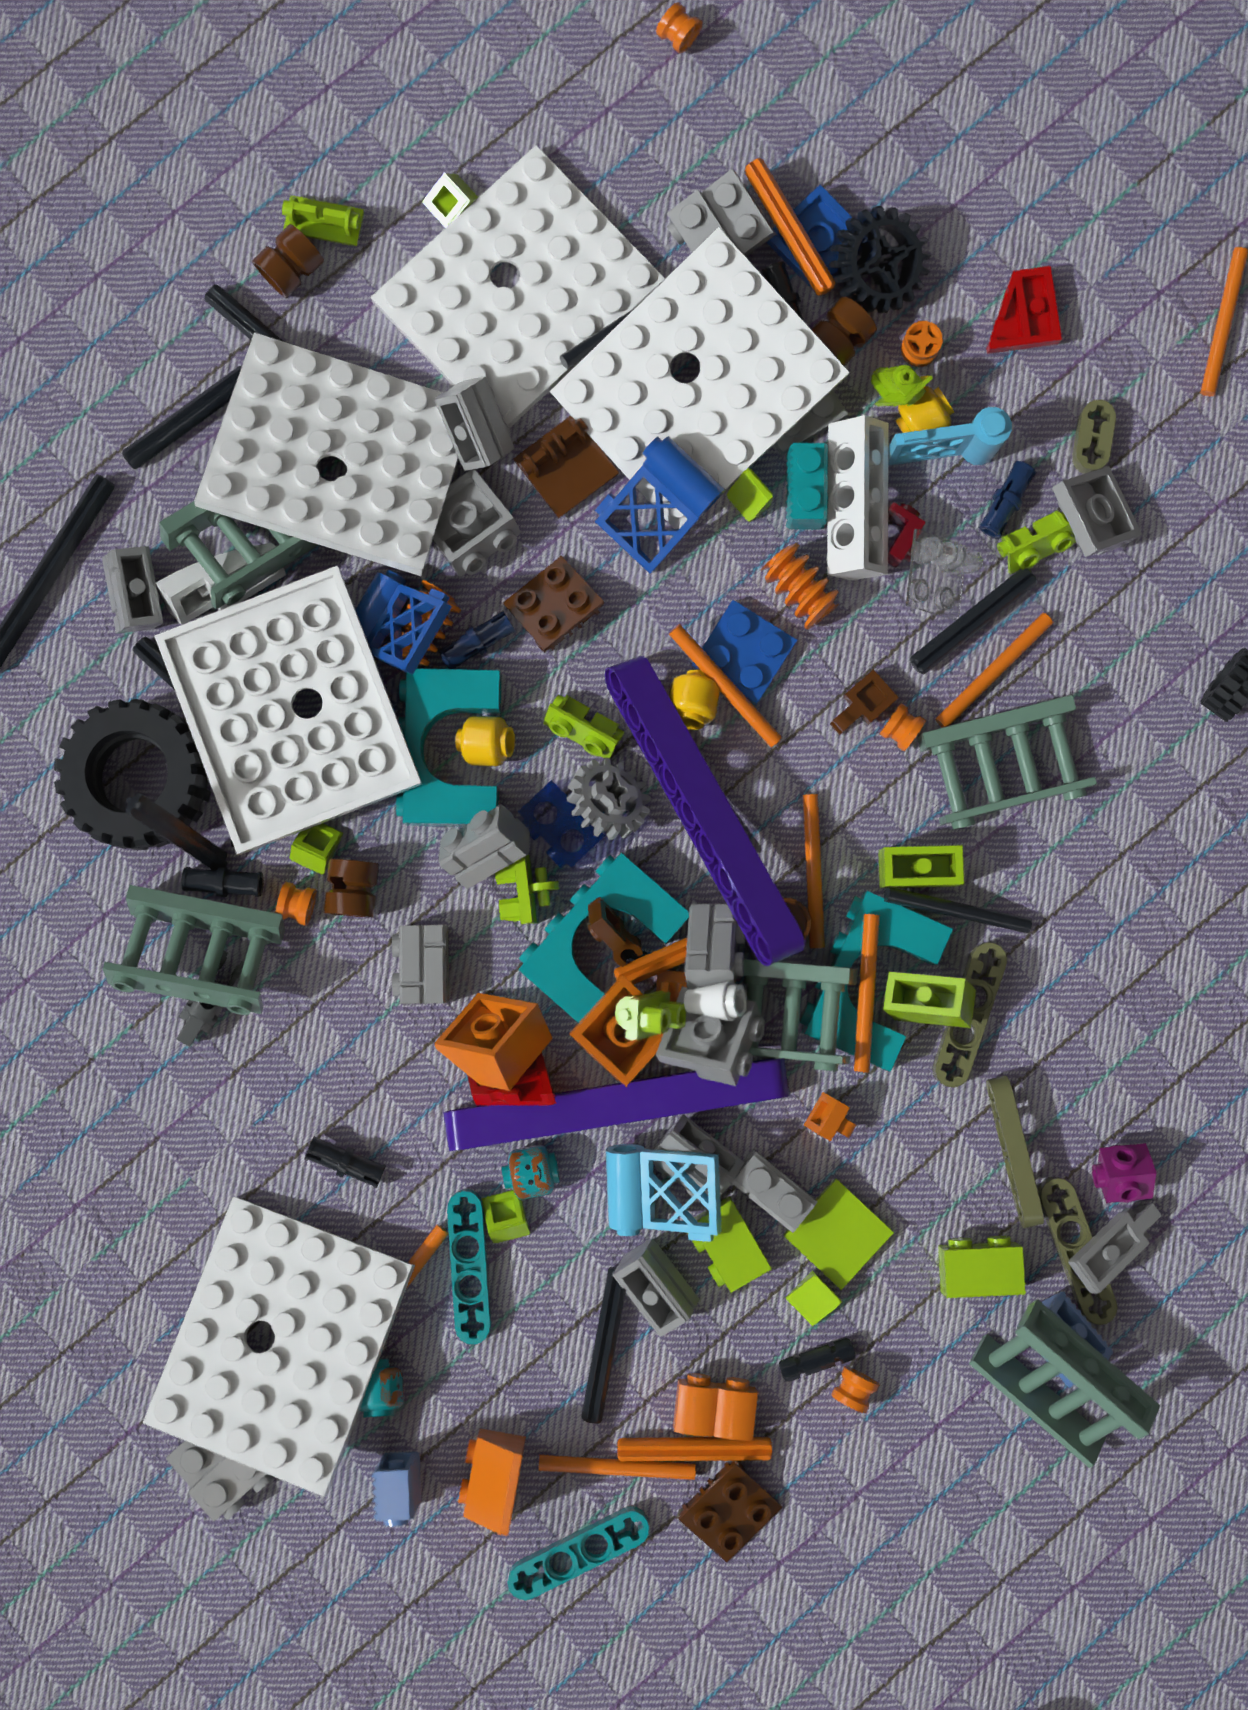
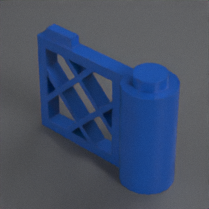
M669 436L663 441L656 437L642 453L646 457L643 465L615 497L612 493H609L594 510L600 515L595 522L649 574L654 572L726 490ZM643 478L655 488L656 503H637L636 486ZM629 496L630 503H623L624 500ZM663 496H664L669 502H663ZM664 508H677L688 520L680 529H665ZM630 509L632 530H619L608 519L616 510ZM638 509H656L658 530H639ZM666 535H674L666 544ZM626 536H632L633 542ZM640 536H658L659 553L653 560L641 551Z
M387 569L385 574L379 572L375 574L355 610L373 657L413 675L452 608L447 603L450 597L432 588L427 595L405 586L407 581L403 577ZM410 598V609L400 614L405 602ZM435 608L428 621L422 624V615ZM411 622L412 630L401 636V627ZM391 634V642L379 649L384 638ZM412 643L413 647L406 659L403 660L402 649Z

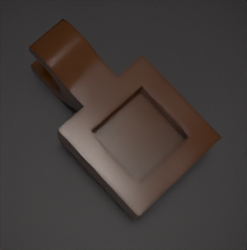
M873 669L843 696L850 705L833 719L830 725L839 735L860 717L869 725L899 697Z
M601 897L588 904V929L598 942L604 941L613 950V959L619 966L627 965L626 955L622 952L623 950L631 949L638 956L643 954L639 938L631 935L625 929L624 921Z

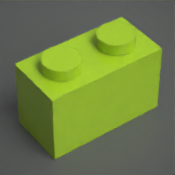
M963 845L884 847L878 850L880 889L887 887L925 888L964 885Z
M889 972L883 1010L895 1021L971 1028L976 990L965 978Z
M729 1196L720 1202L721 1233L713 1235L711 1242L692 1240L699 1253L706 1250L713 1264L709 1265L708 1269L718 1287L726 1284L730 1293L770 1271L771 1267ZM705 1210L694 1218L697 1222L709 1223V1210Z
M1010 1236L987 1237V1243L972 1244V1238L948 1239V1245H938L940 1292L946 1298L1026 1295L1023 1246L1016 1242H1011Z

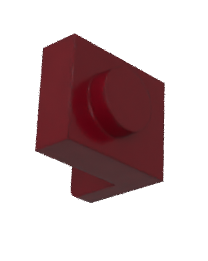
M893 502L888 508V520L902 528L888 551V564L896 568L903 559L910 562L922 542L916 538L926 522L919 518L920 513L912 506L905 503L898 505Z

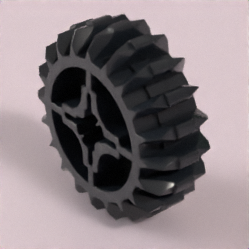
M876 206L872 208L871 212L867 209L859 211L857 219L854 217L848 218L845 222L847 230H839L835 234L842 244L832 245L830 248L834 254L838 255V260L831 261L829 264L831 268H838L839 274L833 277L835 284L842 282L844 284L839 295L842 297L852 295L851 299L862 305L867 313L873 312L875 309L879 314L888 313L889 308L892 310L901 309L903 301L912 302L915 299L913 290H921L925 287L919 276H925L931 272L922 266L923 261L930 259L932 255L928 252H922L921 246H924L929 239L917 237L921 225L917 223L909 226L911 215L904 213L898 216V209L894 207L887 208L884 211L882 206ZM879 229L891 234L899 245L891 246L886 240L885 235L881 236ZM861 244L862 256L859 259V261H857V253L859 246ZM891 254L884 258L878 266L869 267L871 264L876 263L877 259H880L882 255ZM901 260H902V261H903V262H902V269H901V273H900V275H899V273H898V266H899V263H900ZM861 275H870L875 285L879 284L882 292L870 288L863 281Z

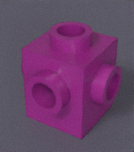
M1146 1143L1102 1147L1099 1149L1098 1164L1092 1166L1094 1185L1096 1188L1102 1189L1106 1203H1128L1135 1200L1153 1198L1157 1172Z

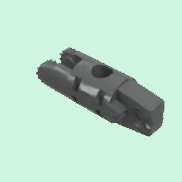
M223 951L218 970L222 968L227 960L228 952ZM243 961L233 970L227 986L237 987L244 964ZM187 1001L179 1015V1018L185 1020L186 1023L177 1036V1040L190 1047L200 1030L209 1034L224 1007L217 1005L206 1006L201 1002Z

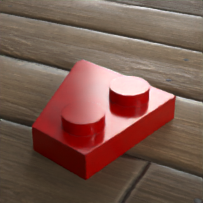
M1051 266L1015 270L1012 272L986 348L987 354L1057 345L1061 342L1062 335Z
M542 1052L510 1091L479 1085L467 1075L476 1106L556 1104Z

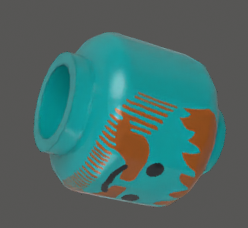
M543 1145L515 1149L509 1153V1165L501 1166L505 1189L513 1188L516 1197L520 1200L550 1195L554 1191L555 1184L560 1183L555 1152L549 1153Z
M379 1359L377 1367L371 1376L360 1407V1411L363 1412V1418L395 1416L394 1410L400 1408L404 1403L403 1372L397 1367H389V1359Z

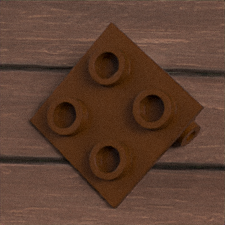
M571 415L513 458L558 519L619 474L597 443L588 435L587 431L589 429L581 418L575 420Z
M560 556L505 600L503 604L535 639V643L542 652L545 653L549 649L554 651L556 649L555 646L565 639L566 634L571 637L573 635L571 630L575 627L580 630L582 628L581 622L584 624L593 615L600 614L599 609L605 602L575 569Z
M726 1461L724 1463L725 1466L715 1475L717 1480L714 1481L712 1478H709L707 1482L710 1487L706 1489L701 1486L699 1488L701 1495L697 1493L688 1503H684L682 1505L683 1510L679 1513L680 1516L678 1517L682 1524L725 1562H728L783 1508L779 1502L745 1472V1467L739 1461H732L731 1463Z

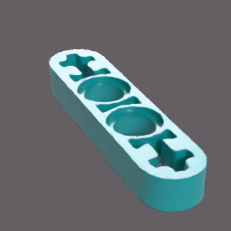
M463 1189L457 1191L450 1198L447 1206L454 1323L459 1339L466 1344L475 1345L485 1340L491 1329L485 1221L482 1199L479 1194L473 1190ZM462 1197H468V1202L476 1205V1210H472L469 1214V1224L478 1223V1230L473 1228L455 1230V1224L463 1225L462 1212L455 1211V1205L461 1203ZM472 1236L478 1241L479 1251L475 1256L468 1258L458 1252L457 1242L461 1237ZM474 1275L481 1281L482 1288L478 1295L469 1297L461 1292L459 1285L463 1277ZM483 1302L484 1308L476 1307L475 1314L477 1322H483L484 1327L479 1328L477 1335H471L470 1329L463 1328L462 1325L469 1320V1307L462 1310L460 1303L473 1305Z
M629 1506L622 1508L518 1560L509 1571L507 1583L509 1591L519 1600L533 1599L641 1545L649 1534L647 1515L638 1507ZM626 1518H631L633 1522H641L638 1526L637 1535H632L630 1531H625L618 1535V1541L621 1544L614 1545L613 1535L607 1528L608 1526L613 1525L614 1533L625 1527ZM600 1534L605 1537L608 1546L603 1553L592 1554L586 1549L585 1541L590 1535ZM556 1552L569 1554L572 1558L571 1567L564 1572L554 1570L550 1565V1558ZM542 1560L544 1572L549 1580L545 1581L544 1575L541 1573L533 1578L531 1588H527L524 1583L519 1585L516 1583L519 1580L520 1571H524L527 1576L539 1571L540 1565L537 1562Z

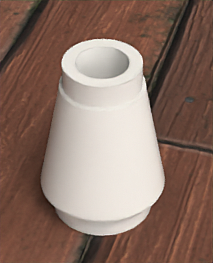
M733 981L688 989L684 996V1006L688 1013L733 1021L736 1017H742L747 1005L744 987L736 985Z

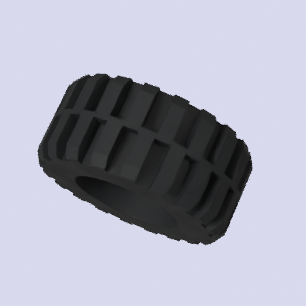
M118 699L109 701L107 708L103 709L100 706H96L87 711L90 718L86 721L77 719L72 724L71 729L75 733L71 739L63 737L59 748L64 749L65 752L63 759H55L54 770L60 772V780L54 781L56 793L63 795L64 801L60 803L65 814L74 818L73 824L79 830L90 834L91 838L99 842L123 849L148 850L151 846L160 848L170 844L168 840L129 815L125 810H121L111 804L103 789L102 775L107 759L119 746L136 739L153 743L163 752L166 758L168 770L166 784L162 793L154 802L187 825L191 821L198 822L203 814L199 809L203 801L209 802L212 791L207 790L209 779L189 726L184 719L156 703L150 704L140 699H131L130 702H124Z

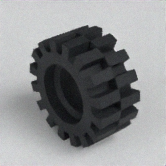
M1245 647L1240 649L1232 657L1231 661L1229 660L1225 664L1222 671H1219L1216 675L1217 677L1210 683L1209 688L1205 691L1200 701V704L1225 722L1231 720L1248 703V650Z

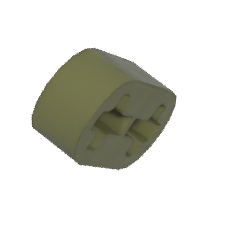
M1093 400L1089 402L1078 417L1072 462L1075 468L1083 474L1103 468L1110 458L1116 412L1107 401ZM1095 411H1099L1100 418L1106 420L1098 427L1097 433L1093 432L1094 420L1088 418ZM1091 442H1095L1094 454L1100 456L1093 464L1088 463V457L1082 455V453L1089 449Z

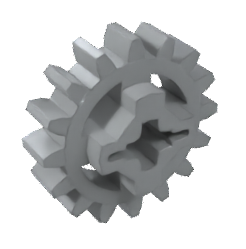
M604 758L600 765L595 759H592L587 766L582 765L572 781L568 784V788L572 792L567 797V802L576 804L575 809L571 812L572 815H581L584 818L581 824L583 828L592 825L594 827V836L598 837L602 831H605L609 840H613L618 834L623 839L627 838L632 831L636 832L644 823L645 817L650 813V809L645 805L651 798L649 795L641 793V790L646 786L645 782L636 783L633 778L637 772L635 770L629 773L623 771L624 763L621 761L614 767L611 765L609 758ZM596 780L592 787L589 786V782ZM625 811H629L628 816L622 817Z

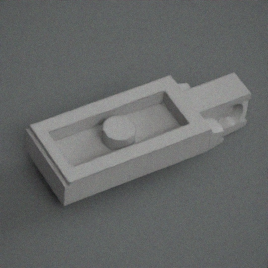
M1141 1203L1133 1210L1125 1208L1116 1214L1068 1261L1090 1293L1098 1294L1150 1244L1148 1241L1150 1235L1147 1230L1162 1216L1153 1203L1144 1205Z

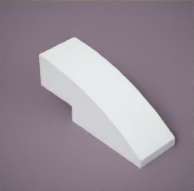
M273 543L255 545L254 547L262 556L276 546ZM237 550L214 556L229 576L248 565ZM199 562L178 570L156 582L167 611L181 625L186 624L213 607L211 604L210 588L216 584ZM284 567L248 589L244 597L235 604L244 601L285 576ZM224 604L223 606L218 608V610L220 611L230 606Z

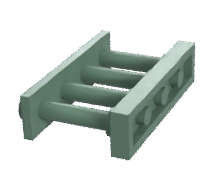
M195 501L159 522L160 538L169 551L179 545L186 546L216 584L210 588L211 604L215 610L224 604L230 606L237 603L244 597L248 589L319 545L268 529L280 545L261 556L231 517L196 507ZM211 525L214 527L218 526L248 565L229 576L198 537L200 532Z
M1073 695L924 732L918 736L917 740L920 751L932 750L933 756L937 755L952 810V814L939 818L940 825L951 823L953 830L975 825L974 817L1059 795H1063L1064 801L1087 796L1086 788L1096 785V779L1092 777L1079 781L1064 727V722L1067 721L1066 715L1076 710ZM1043 721L1044 727L1049 728L1064 785L1045 790L1041 788L1026 733L1030 731L1029 724ZM1006 731L1007 737L1011 736L1027 793L1026 795L1006 800L1004 799L989 743L993 740L991 734ZM969 740L970 746L975 747L990 803L967 809L952 751L956 750L955 743Z
M134 885L129 886L125 899L130 914L134 915L136 920L122 964L104 962L102 969L108 984L122 992L130 993L135 989L227 1007L229 1011L239 1015H249L250 1012L262 1014L263 1002L261 993L253 991L265 945L270 944V942L282 944L285 933L282 914ZM156 920L169 922L174 925L160 972L137 968L151 923L156 922ZM194 927L210 930L212 933L198 980L176 976L189 930H193ZM232 935L246 937L250 940L237 987L214 983L227 938Z
M744 959L743 976H745L744 983L748 984L747 1000L756 1002L760 1015L763 985L768 984V978L783 979L782 987H786L781 1049L758 1047L759 1042L753 1041L748 1053H751L753 1056L815 1062L814 1069L825 1071H838V1064H850V1056L835 1055L840 992H844L845 984L856 985L858 970L781 962L764 966L757 960ZM806 981L821 982V990H824L819 1053L796 1051L802 988L806 989Z
M1038 1299L1028 1305L1015 1331L1017 1336L1001 1346L988 1334L984 1335L969 1362L973 1368L1088 1468L1095 1465L1106 1435L1123 1426L1138 1440L1149 1435L1161 1406ZM1030 1346L1048 1361L1032 1372L1015 1358V1356ZM1060 1373L1078 1387L1063 1398L1045 1384ZM1090 1400H1093L1109 1414L1094 1424L1088 1422L1075 1410Z

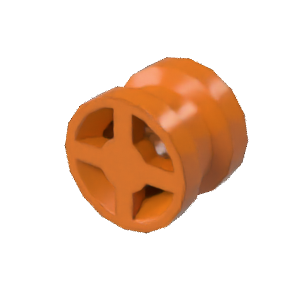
M676 2L661 18L656 28V35L661 39L670 40L673 49L681 54L695 41L702 29L703 23L698 17H690L686 13V8L680 2Z
M918 321L908 328L901 344V354L904 360L915 367H925L931 364L937 357L943 343L939 327L929 321Z
M901 703L884 725L879 735L885 739L892 738L897 742L898 748L905 752L927 720L921 716L914 717L908 712V707Z
M285 881L279 893L275 913L282 914L283 920L293 918L296 919L298 924L307 926L314 910L317 889L307 887L303 890L296 888L294 883Z
M844 1366L841 1372L843 1380L840 1386L834 1387L831 1396L840 1403L866 1414L870 1407L868 1400L872 1393L877 1392L880 1384L864 1373Z

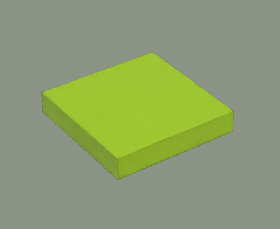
M835 1178L815 1199L817 1201L816 1205L793 1233L787 1230L783 1236L842 1290L894 1232Z

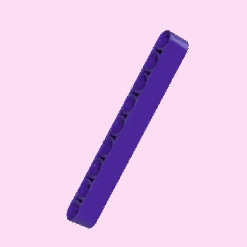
M638 656L606 668L604 675L609 693L759 962L764 966H769L803 951L804 938L798 924L648 659L644 656Z
M769 1058L752 1061L749 1074L746 1077L740 1076L736 1086L699 1078L695 1070L633 1080L627 1086L622 1083L554 1093L556 1104L472 1106L443 1112L448 1150L457 1151L779 1099L790 1096L785 1060L783 1058Z

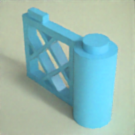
M988 407L982 409L975 416L972 423L895 434L888 447V466L962 455L967 462L973 465L987 464L996 456L1012 431L1011 419L1004 410L998 407Z
M618 1144L606 1148L608 1223L611 1229L617 1230L618 1235L635 1236L640 1233V1229L686 1232L688 1233V1240L711 1242L713 1235L721 1233L719 1154L645 1149L643 1146L636 1144ZM653 1161H664L675 1173L665 1185L654 1174ZM677 1162L685 1164L681 1167ZM692 1164L707 1165L708 1182L702 1188L686 1173V1170ZM678 1178L694 1194L684 1206L668 1190ZM660 1196L677 1212L670 1220L655 1218V1201ZM697 1199L709 1210V1223L697 1222L687 1211Z

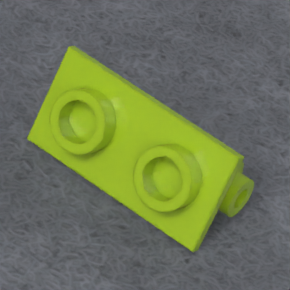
M290 195V199L284 200L282 205V215L286 216L283 230L289 224H292L306 237L357 246L364 209Z
M908 365L877 368L872 373L871 383L881 398L875 405L877 407L910 406L925 394L924 386L933 377L931 375L918 376L912 367Z
M1056 510L1033 522L1032 527L1037 533L1034 536L1025 526L1002 537V542L997 544V549L1003 558L1008 556V573L1010 575L1017 572L1020 568L1024 570L1035 566L1039 560L1055 552H1064L1076 542L1075 535L1064 512L1060 513Z
M558 694L553 703H550L543 724L548 726L554 734L563 738L567 737L580 744L589 754L610 759L616 745L619 744L625 731L619 728L620 724L598 712L589 722L585 720L590 710L588 706L569 695L563 697Z

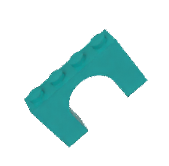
M416 669L413 675L407 673V678L400 679L399 685L400 702H406L405 717H399V724L422 785L404 791L403 794H397V817H403V824L406 826L464 827L471 822L478 812L483 810L489 812L499 806V789L497 786L452 785L440 781L431 774L426 765L424 745L432 727L449 715L458 713L501 714L500 670Z
M622 853L616 859L609 855L595 871L600 876L590 888L584 884L570 899V902L575 906L564 917L558 913L544 930L549 934L539 946L532 942L519 957L523 965L518 970L578 1023L605 994L582 974L573 956L574 936L581 923L589 917L588 904L601 897L612 910L623 911L636 918L664 944L669 941L689 918V911Z
M865 891L862 893L861 898L854 896L848 907L845 917L851 920L846 932L839 931L834 939L830 952L835 954V957L830 967L851 968L854 961L861 955L864 914L880 915L878 946L897 949L930 965H938L953 929L903 906L885 902L884 898ZM816 982L814 988L820 990L814 1004L807 1002L799 1023L804 1025L801 1033L820 1041L824 990H821V982ZM845 984L844 992H840L836 1049L855 1057L858 1011L849 998L847 985ZM873 1022L870 1064L891 1072L906 1036Z

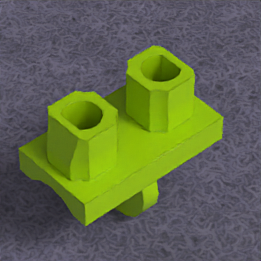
M530 855L522 857L495 873L497 885L516 883L518 898L499 900L501 920L521 921V924L525 925L537 924L534 893H538L539 907L550 906L549 891L560 889L559 881L548 882L546 867L535 868L536 883H533Z
M657 991L640 996L633 995L622 998L616 1005L615 1017L618 1024L627 1030L626 1039L640 1040L666 1033L668 1028L680 1029L685 1027L686 1009L684 1003L670 1001V992Z

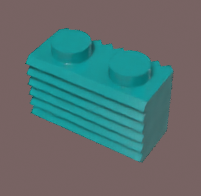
M793 443L789 447L786 457L788 461L786 464L787 522L785 526L793 530L824 529L827 522L828 444Z

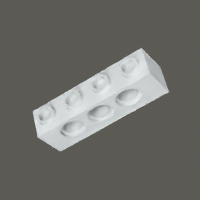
M866 415L828 424L827 575L851 581L888 575L889 423Z

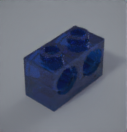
M551 780L518 813L524 819L521 822L528 827L530 837L535 841L540 836L550 846L545 853L560 868L567 864L573 870L606 837L602 832L598 837L594 836V827L592 825L586 828L581 826L584 818L581 815L573 816L571 813L576 805L567 802L568 796ZM543 804H550L557 810L556 819L550 824H541L535 818L537 808ZM574 831L583 836L584 844L580 850L568 852L562 847V838L566 833Z

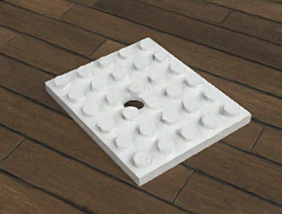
M535 145L371 296V300L452 386L466 380L485 376L489 386L494 391L495 401L502 419L510 428L577 365L575 364L566 369L560 361V355L636 308L665 278ZM503 262L515 265L520 272L518 283L512 288L496 287L490 278L491 272L496 265Z
M718 227L551 389L550 393L575 420L581 418L589 429L587 431L588 435L629 480L646 460V457L642 454L646 447L656 437L663 441L669 436L724 489H727L747 468H750L842 382L850 372ZM681 353H691L700 362V373L690 383H680L671 374V363ZM643 478L636 486L637 489L650 503H656L655 488ZM663 496V502H669V501ZM664 508V518L674 529H680L688 520L677 508Z
M254 332L198 488L195 506L422 576L458 462V455L434 401V398L443 392ZM334 456L346 464L347 473L345 476L338 477L335 481H327L319 475V471L316 468L317 464L325 457Z
M338 566L155 635L159 650L238 855L422 785ZM303 689H313L322 697L321 711L313 718H301L293 710V701L296 698V694Z
M233 1196L143 1424L320 1496H327L359 1414L369 1381L377 1367L415 1265ZM257 1321L268 1322L275 1333L273 1346L263 1353L253 1351L248 1346L246 1340L249 1327Z

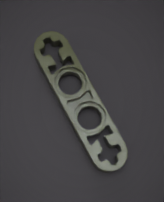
M996 943L979 944L973 948L969 955L962 978H965L972 986L978 985L982 987L986 993V1000L982 1006L973 1009L971 1026L974 1030V1036L969 1043H958L953 1036L954 1026L945 1027L932 1069L935 1079L944 1086L953 1088L961 1086L970 1075L1007 964L1005 951ZM989 949L993 951L992 957L998 960L997 965L989 966L985 977L993 978L991 985L984 980L971 979L972 972L981 974L984 963L978 960L980 954H987ZM948 1044L955 1049L968 1051L966 1058L958 1055L956 1067L961 1069V1073L959 1076L953 1075L950 1081L946 1080L947 1073L941 1070L943 1063L950 1064L954 1053L946 1052Z
M1006 1075L986 1080L988 1098L1019 1221L1023 1228L1044 1224L1043 1211L1012 1086Z
M1055 1176L1048 1177L1039 1185L1038 1195L1045 1220L1078 1309L1081 1311L1082 1316H1085L1091 1323L1097 1325L1107 1324L1114 1319L1118 1309L1110 1283L1101 1292L1096 1294L1102 1301H1107V1304L1102 1307L1103 1314L1098 1315L1094 1311H1089L1088 1307L1094 1305L1091 1293L1087 1290L1081 1293L1080 1289L1086 1287L1076 1277L1073 1268L1068 1263L1093 1238L1076 1191L1067 1180ZM1053 1185L1061 1190H1065L1066 1194L1061 1196L1062 1205L1066 1210H1070L1073 1207L1074 1213L1061 1214L1055 1219L1053 1218L1054 1213H1061L1058 1204L1047 1199V1196L1052 1194L1051 1187ZM1067 1221L1078 1223L1081 1231L1078 1239L1071 1243L1064 1242L1060 1236V1229Z

